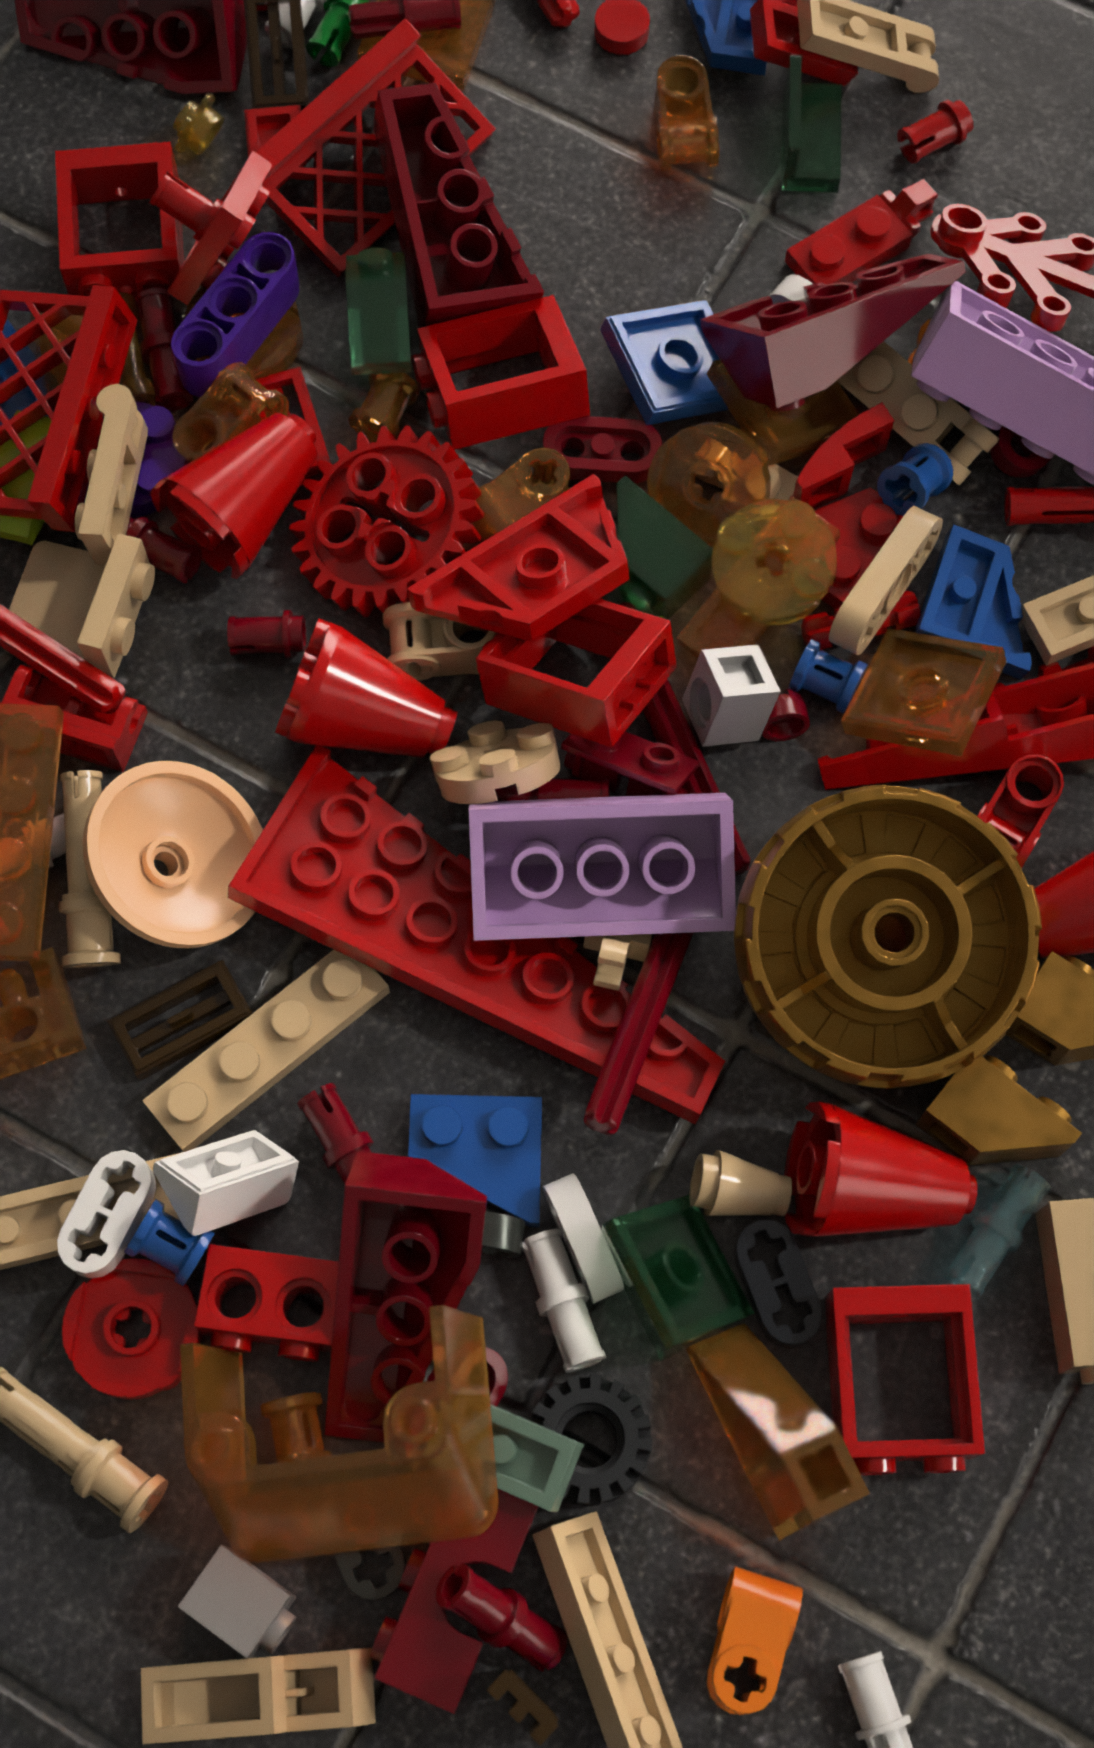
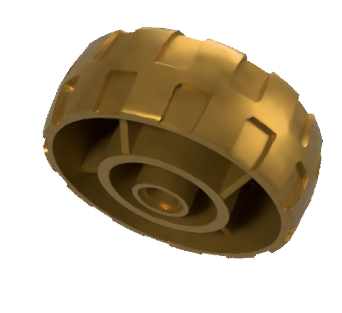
M874 785L842 791L809 805L791 818L770 838L752 863L739 894L733 936L738 975L754 1013L774 1040L811 1069L845 1083L874 1088L909 1087L933 1082L955 1073L958 1069L966 1068L986 1054L1005 1036L1009 1027L1026 1005L1040 964L1037 956L1039 931L1042 929L1034 886L1028 885L1026 877L1016 859L1018 854L1008 840L990 822H983L972 812L961 806V802L923 788L914 789L902 786ZM890 916L895 918L904 929L906 942L899 952H889L878 945L874 929L881 917Z

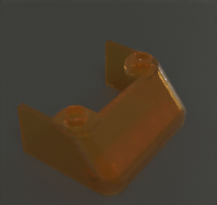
M445 1305L430 1307L435 1381L408 1385L400 1389L391 1398L383 1419L385 1449L257 1465L255 1436L251 1427L246 1422L243 1355L196 1343L181 1344L186 1464L234 1552L250 1562L271 1563L470 1539L485 1532L496 1517L499 1502L483 1318Z

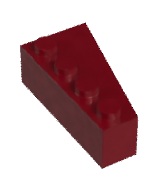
M430 83L378 90L373 129L419 328L543 298L544 290L536 274L531 275L520 254L522 248L512 228H507L493 202L494 194L485 176L480 177L469 156L470 148L437 84Z

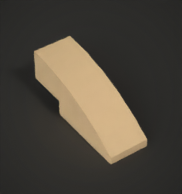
M372 1648L141 1668L143 1744L167 1743L376 1723L373 1661L369 1658Z

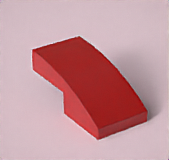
M883 402L862 412L843 425L809 459L796 480L790 510L795 518L847 494L854 466L886 451L894 419Z

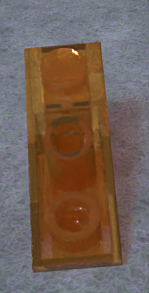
M745 1323L686 1348L690 1360L779 1541L837 1514L870 1494L837 1427Z

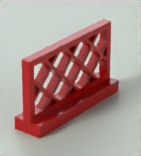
M406 18L256 151L257 154L273 164L262 183L264 187L271 191L265 202L338 278L396 225L392 210L388 213L363 212V185L387 187L384 174L363 172L362 146H378L375 134L362 133V113L368 108H376L378 90L401 87V78L414 67L429 84H437L452 115L460 116L475 132L466 140L470 148L469 156L486 142L496 130L486 117L417 45L421 34ZM353 122V132L343 131ZM329 143L353 145L354 171L323 169V148ZM314 157V168L303 167ZM289 179L314 181V208L293 206L278 189ZM323 182L354 184V211L323 208ZM307 220H314V227ZM323 221L354 223L355 244L342 256L324 239ZM364 224L374 225L364 235Z
M93 285L90 296L0 290V364L11 358L19 370L0 384V405L27 386L30 387L38 399L11 419H8L0 406V421L2 423L0 426V446L12 439L21 453L0 468V516L44 520L52 530L75 532L76 509L79 503L84 502L89 486L87 477L88 456L92 449H97L104 420L96 405L97 396L103 388L112 384H119L138 321L115 287ZM9 310L31 312L35 319L6 338L3 329ZM71 315L83 316L80 329L60 343L51 329ZM45 333L54 347L25 367L17 352ZM64 361L68 368L63 383L46 395H43L35 381ZM45 415H48L51 419V424L47 436L28 449L19 433ZM31 468L35 476L28 499L7 497L2 487Z

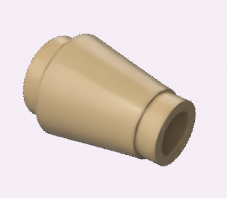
M716 1150L713 1156L700 1153L692 1171L689 1201L693 1207L704 1208L706 1216H770L772 1214L785 1216L791 1200L792 1180L791 1177L779 1175L777 1172L720 1150Z

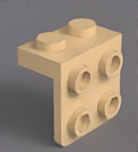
M119 533L116 536L106 565L95 564L88 551L49 541H40L32 548L9 610L115 679L122 657L128 654L132 646L135 634V621L142 602L148 599L152 591L155 568L153 565H150L142 539Z

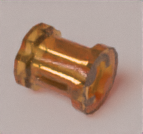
M389 366L374 367L368 378L371 388L362 406L354 408L348 418L350 427L357 434L363 432L371 443L377 442L381 426H386L397 440L400 434L398 424L407 406L413 405L420 395L419 386L409 375Z
M311 1392L292 1395L266 1402L260 1406L262 1417L270 1420L277 1458L271 1464L272 1476L305 1472L334 1463L332 1452L324 1449L317 1408L323 1404L321 1393Z

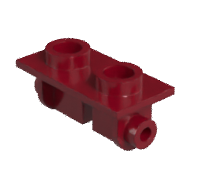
M626 731L612 748L574 734H570L561 743L560 748L567 751L564 767L572 770L574 778L579 780L610 779V791L615 792L619 788L621 776L628 777L629 783L626 796L687 794V790L681 787L700 764V761L679 753L677 749L670 745L653 743Z

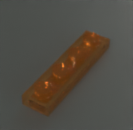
M0 704V960L40 962L64 718L63 711L59 706Z

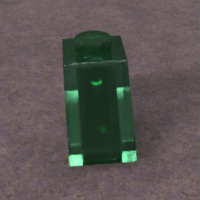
M369 248L359 252L357 255H346V295L352 375L412 372L405 252L392 253L384 248Z
M624 476L620 479L616 486L615 526L617 540L621 541L628 561L630 579L618 587L620 595L625 602L633 604L636 610L668 620L711 578L715 550L628 477Z

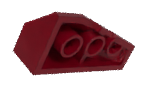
M14 0L20 41L23 44L80 62L88 61L117 70L116 73L130 78L139 77L164 85L165 89L181 94L232 92L238 90L247 47L244 0Z
M924 254L861 271L857 274L858 284L856 285L849 282L825 285L823 282L803 287L804 299L773 304L772 298L766 296L742 303L700 319L702 332L744 398L767 405L772 411L793 410L805 403V397L830 387L966 273L965 264L962 260Z
M357 1151L347 1178L344 1193L325 1435L393 1443L398 1424L416 1397L429 1364L441 1340L445 1338L457 1307L480 1266L487 1196L426 1159Z

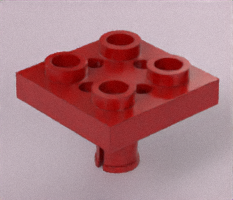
M253 150L221 200L216 198L214 202L168 170L149 201V204L157 206L195 232L192 238L196 241L167 291L186 305L189 304L200 286L208 290L228 264V258L234 249L238 250L256 221L255 217L271 192L262 183L273 164Z

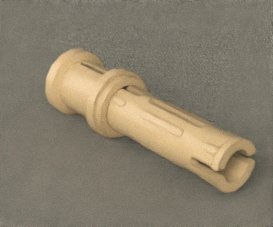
M94 770L77 771L78 776H74L72 771L60 774V780L63 787L68 894L62 895V901L59 902V912L66 915L68 953L61 957L62 967L88 968L121 964V954L114 951L112 915L96 895L89 881L83 858L85 822L93 803L102 792L101 780H103V773Z
M0 1367V1422L72 1476L71 1485L74 1486L75 1493L82 1498H86L89 1495L93 1496L121 1518V1528L128 1533H132L140 1527L160 1502L169 1481L160 1474L154 1477L149 1476L121 1455L123 1446L115 1440L111 1439L109 1441L104 1438L98 1441L36 1393H33L21 1384L6 1369Z

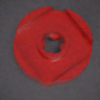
M123 1259L113 1271L103 1277L91 1278L87 1283L84 1281L72 1294L63 1317V1346L75 1370L91 1387L114 1398L135 1400L151 1397L161 1391H168L180 1383L184 1373L192 1366L197 1357L202 1341V1333L194 1327L198 1308L196 1297L186 1284L182 1286L174 1281L175 1274L151 1260ZM132 1311H143L142 1319L144 1323L151 1326L148 1338H140L136 1347L126 1348L125 1337L115 1334L116 1324L118 1321H129Z

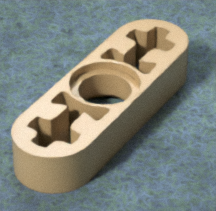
M912 506L906 512L841 605L830 629L829 641L856 655H860L866 649L931 554L942 529V518L916 506Z

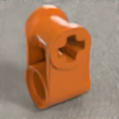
M736 1566L733 1567L721 1603L717 1622L718 1632L706 1678L709 1696L718 1708L729 1714L744 1715L760 1711L772 1701L777 1690L785 1654L796 1628L803 1596L802 1587ZM744 1660L749 1663L748 1675L758 1680L757 1691L743 1693L740 1701L733 1698L735 1692L734 1685L724 1680L725 1670L740 1667Z

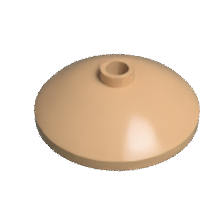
M156 761L125 771L115 778L96 798L85 822L83 858L89 881L96 895L108 912L125 928L143 939L162 946L187 949L199 948L227 938L245 925L254 915L255 911L228 898V885L263 829L246 800L225 780L192 764L175 761ZM154 860H159L167 866L168 876H164L157 871L154 866Z

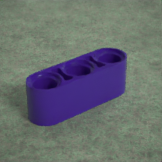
M262 232L248 239L175 330L171 340V348L183 388L190 394L200 398H208L219 395L226 390L295 302L299 294V278L295 253L290 241L283 235L275 232ZM270 270H277L273 273H264ZM235 313H245L238 317H229ZM202 356H211L209 359L204 361H194L196 358Z

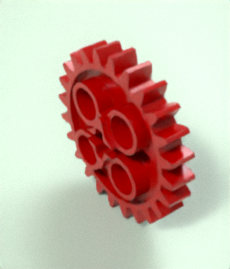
M406 425L396 440L386 426H381L377 442L371 443L363 432H359L357 434V449L352 452L342 444H337L336 453L339 460L334 465L319 459L317 465L324 476L320 481L304 479L302 484L312 494L311 498L294 501L293 507L305 519L289 525L290 531L300 540L291 549L303 563L299 568L301 573L311 583H314L313 587L324 599L331 598L343 611H347L353 605L363 617L368 618L375 604L383 613L388 607L395 605L396 601L410 602L407 588L466 553L463 548L464 543L481 541V535L471 523L484 518V512L476 502V499L482 495V492L473 478H471L473 472L464 459L459 458L450 443L445 442L440 445L430 431H426L419 439L411 427ZM383 480L377 488L370 490L375 483ZM433 500L427 509L418 512L423 504ZM348 501L360 504L373 516L378 517V519L374 522L363 509L345 504ZM399 520L409 533L429 539L424 542L410 537L405 530L394 524ZM354 530L353 534L347 540L341 542V539L347 533ZM404 551L403 555L399 558V560L392 564H389V561L394 555Z

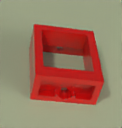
M171 141L55 151L59 263L68 295L90 296L93 285L115 287L122 298L138 297L140 292L151 288L168 290L184 262L182 223L160 209L162 248L80 255L78 205L152 198L168 170L179 178Z
M554 295L417 328L421 353L411 356L416 381L420 391L430 388L431 392L426 393V402L434 429L445 428L449 442L454 450L590 415L587 370ZM534 352L539 353L545 367L544 370L461 391H456L450 373Z
M598 599L533 642L497 633L491 641L484 644L479 655L475 658L487 705L539 723H549L553 728L611 748L677 668L670 620L603 599ZM556 641L612 658L587 688L532 670Z
M970 1284L832 1288L824 1299L835 1462L854 1463L855 1475L896 1474V1461H923L924 1473L965 1472V1459H974L985 1454ZM943 1321L953 1439L857 1441L849 1324Z

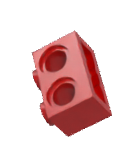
M209 1244L194 1327L203 1335L212 1336L210 1347L215 1349L251 1353L252 1342L279 1345V1357L297 1361L318 1362L320 1351L331 1353L339 1261ZM238 1285H247L254 1288L256 1301L248 1314L240 1318L224 1316L222 1301L225 1294L231 1288ZM304 1294L317 1295L324 1302L321 1318L309 1327L302 1328L292 1325L288 1318V1311L292 1302Z

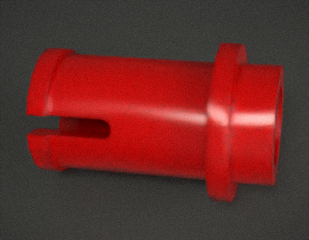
M945 100L939 103L936 112L908 127L898 130L897 141L899 143L906 140L910 141V143L900 147L902 154L910 163L914 164L920 161L921 158L951 142L955 145L965 142L967 134L973 130L972 115L968 107L960 100L955 102Z

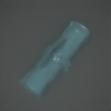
M1014 1165L1010 1170V1175L986 1211H977L971 1221L974 1228L973 1232L950 1267H947L944 1271V1277L951 1284H970L971 1297L981 1299L984 1289L1008 1252L1018 1251L1024 1241L1021 1234L1022 1230L1044 1196L1048 1195L1051 1190L1050 1184L1034 1171L1031 1172L1029 1178H1026L1025 1174L1028 1170L1023 1165Z

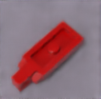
M924 179L904 188L897 197L891 190L883 192L880 196L877 194L786 250L785 262L796 275L807 279L813 284L823 282L825 285L839 282L852 283L857 280L859 272L878 267L909 248L911 239L921 231L922 226L920 222L932 216L933 204L938 194Z

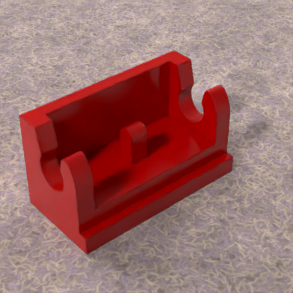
M20 665L15 671L2 703L0 702V724L9 738L124 772L148 714L146 706L138 704L137 699L127 696L120 702L118 709L114 713H99L53 681L43 678L42 674L33 672V668Z

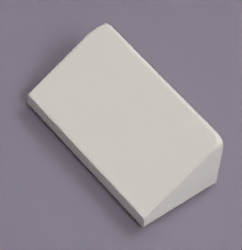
M252 1130L154 1162L153 1172L183 1226L190 1234L197 1236L289 1202L299 1161L256 1130Z

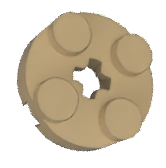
M502 721L483 722L474 725L467 731L469 740L455 746L440 749L430 755L434 777L439 784L442 797L449 802L458 804H483L498 801L495 789L516 784L518 795L532 791L554 778L560 771L561 765L554 729L549 723H538L524 728L505 730Z

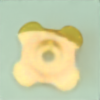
M207 94L199 105L193 100L190 101L177 116L173 129L177 131L178 142L174 150L178 153H182L188 147L194 153L200 155L218 135L224 123V117L211 108L215 101L213 95Z

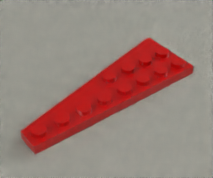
M316 745L228 885V898L583 1071L599 1077L631 996L626 990L628 984L621 980L619 991L593 985L597 967L577 952L578 945L568 937L474 941L471 861L461 853L457 857L423 831L424 824L410 813L406 816L402 815L376 794L377 787L363 776L359 780L331 759V751L329 749ZM665 1015L660 1019L632 1094L696 1124L725 1060L672 1018Z

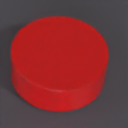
M638 0L604 1L598 7L595 14L594 35L597 43L604 50L618 55L631 54L640 50L646 44L649 37V12Z

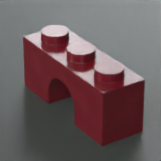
M462 1472L459 1473L455 1485L442 1481L426 1520L437 1525L427 1552L417 1548L413 1550L398 1586V1589L409 1593L399 1620L396 1621L386 1616L372 1647L369 1658L380 1663L374 1679L453 1714L457 1712L484 1642L463 1634L451 1624L445 1609L437 1604V1586L444 1573L453 1565L459 1567L460 1563H464L467 1566L486 1564L512 1575L539 1506Z

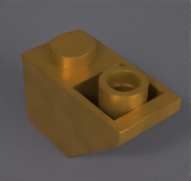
M1052 951L1038 969L1035 983L1026 1005L1022 1008L1005 1035L1055 1066L1094 1059V970L1088 964L1075 957H1061Z
M990 1055L985 1056V1058L981 1056L966 1068L958 1069L915 1124L956 1157L963 1159L967 1165L1060 1157L1082 1134V1132L1070 1124L1072 1118L1062 1106L1044 1096H1040L1037 1099L1016 1083L1018 1077L1007 1064Z

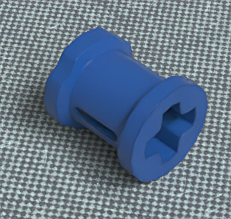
M929 443L917 444L906 452L902 462L889 466L881 472L877 482L878 494L881 496L883 503L891 507L897 515L904 516L912 506L922 509L925 507L930 496H937L949 487L953 479L951 460L945 451L936 445ZM925 458L928 459L919 467H916V465L923 461ZM913 491L916 492V493H914L911 497H909L906 501L903 500L905 497H907V496H908L910 493H912Z
M811 639L796 666L788 689L796 693L801 689H805L836 703V711L845 714L858 690L868 664L859 660L853 665L820 650V643Z
M155 1199L124 1253L131 1257L139 1253L175 1273L174 1281L184 1286L215 1232L211 1230L193 1236L187 1231L180 1220L164 1211L163 1202Z

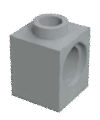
M759 645L703 649L682 701L702 746L759 741L781 691Z
M220 1545L178 1605L181 1610L246 1658H255L262 1648L272 1654L283 1641L297 1618L288 1611L297 1596L233 1549Z

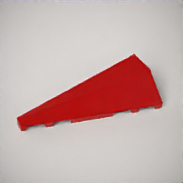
M1094 646L1088 648V658L1062 669L1058 662L1047 666L1043 664L1038 666V678L1007 686L1000 682L916 717L917 729L888 741L886 735L880 732L866 738V750L836 758H830L828 755L818 758L825 790L1009 769L1017 759L1026 755L1039 754L1050 758L1054 763L1094 759Z

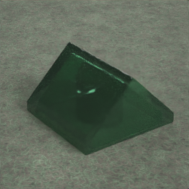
M689 1195L613 1218L602 1225V1233L619 1269L625 1292L661 1362L754 1314L700 1209L690 1205Z

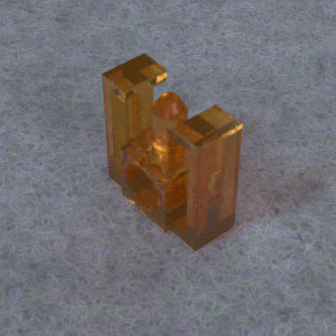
M53 947L28 955L41 998L39 995L28 998L23 977L15 970L5 969L0 974V997L3 1007L0 1008V1079L87 1049L62 963ZM30 1025H37L31 1037L21 1042H12L15 1034L20 1029Z

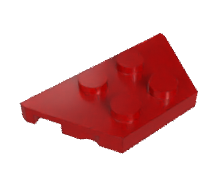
M592 474L407 588L410 605L417 612L533 642L630 579L628 561L621 541L617 540L616 526L611 511L606 508L600 479Z

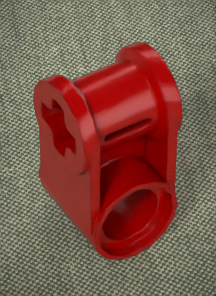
M1039 754L1026 755L1017 759L1010 766L990 802H985L977 815L983 822H990L1008 840L1018 854L1016 859L1021 869L1042 834L1040 830L1061 796L1064 787L1063 774L1058 765L1050 758ZM1029 782L1040 789L1043 800L1031 801L1025 799L1016 789V783Z

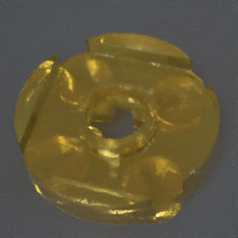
M768 499L752 503L740 509L735 515L726 518L720 524L718 538L712 551V569L715 583L724 602L733 610L736 608L741 614L750 616L752 621L772 626L796 622L810 615L820 605V600L827 594L830 585L832 586L837 571L836 546L833 536L826 523L815 514L814 509L806 502L800 500ZM777 548L780 553H788L792 558L791 561L783 564V574L779 576H772L768 567H757V561L763 559L766 551L769 549Z

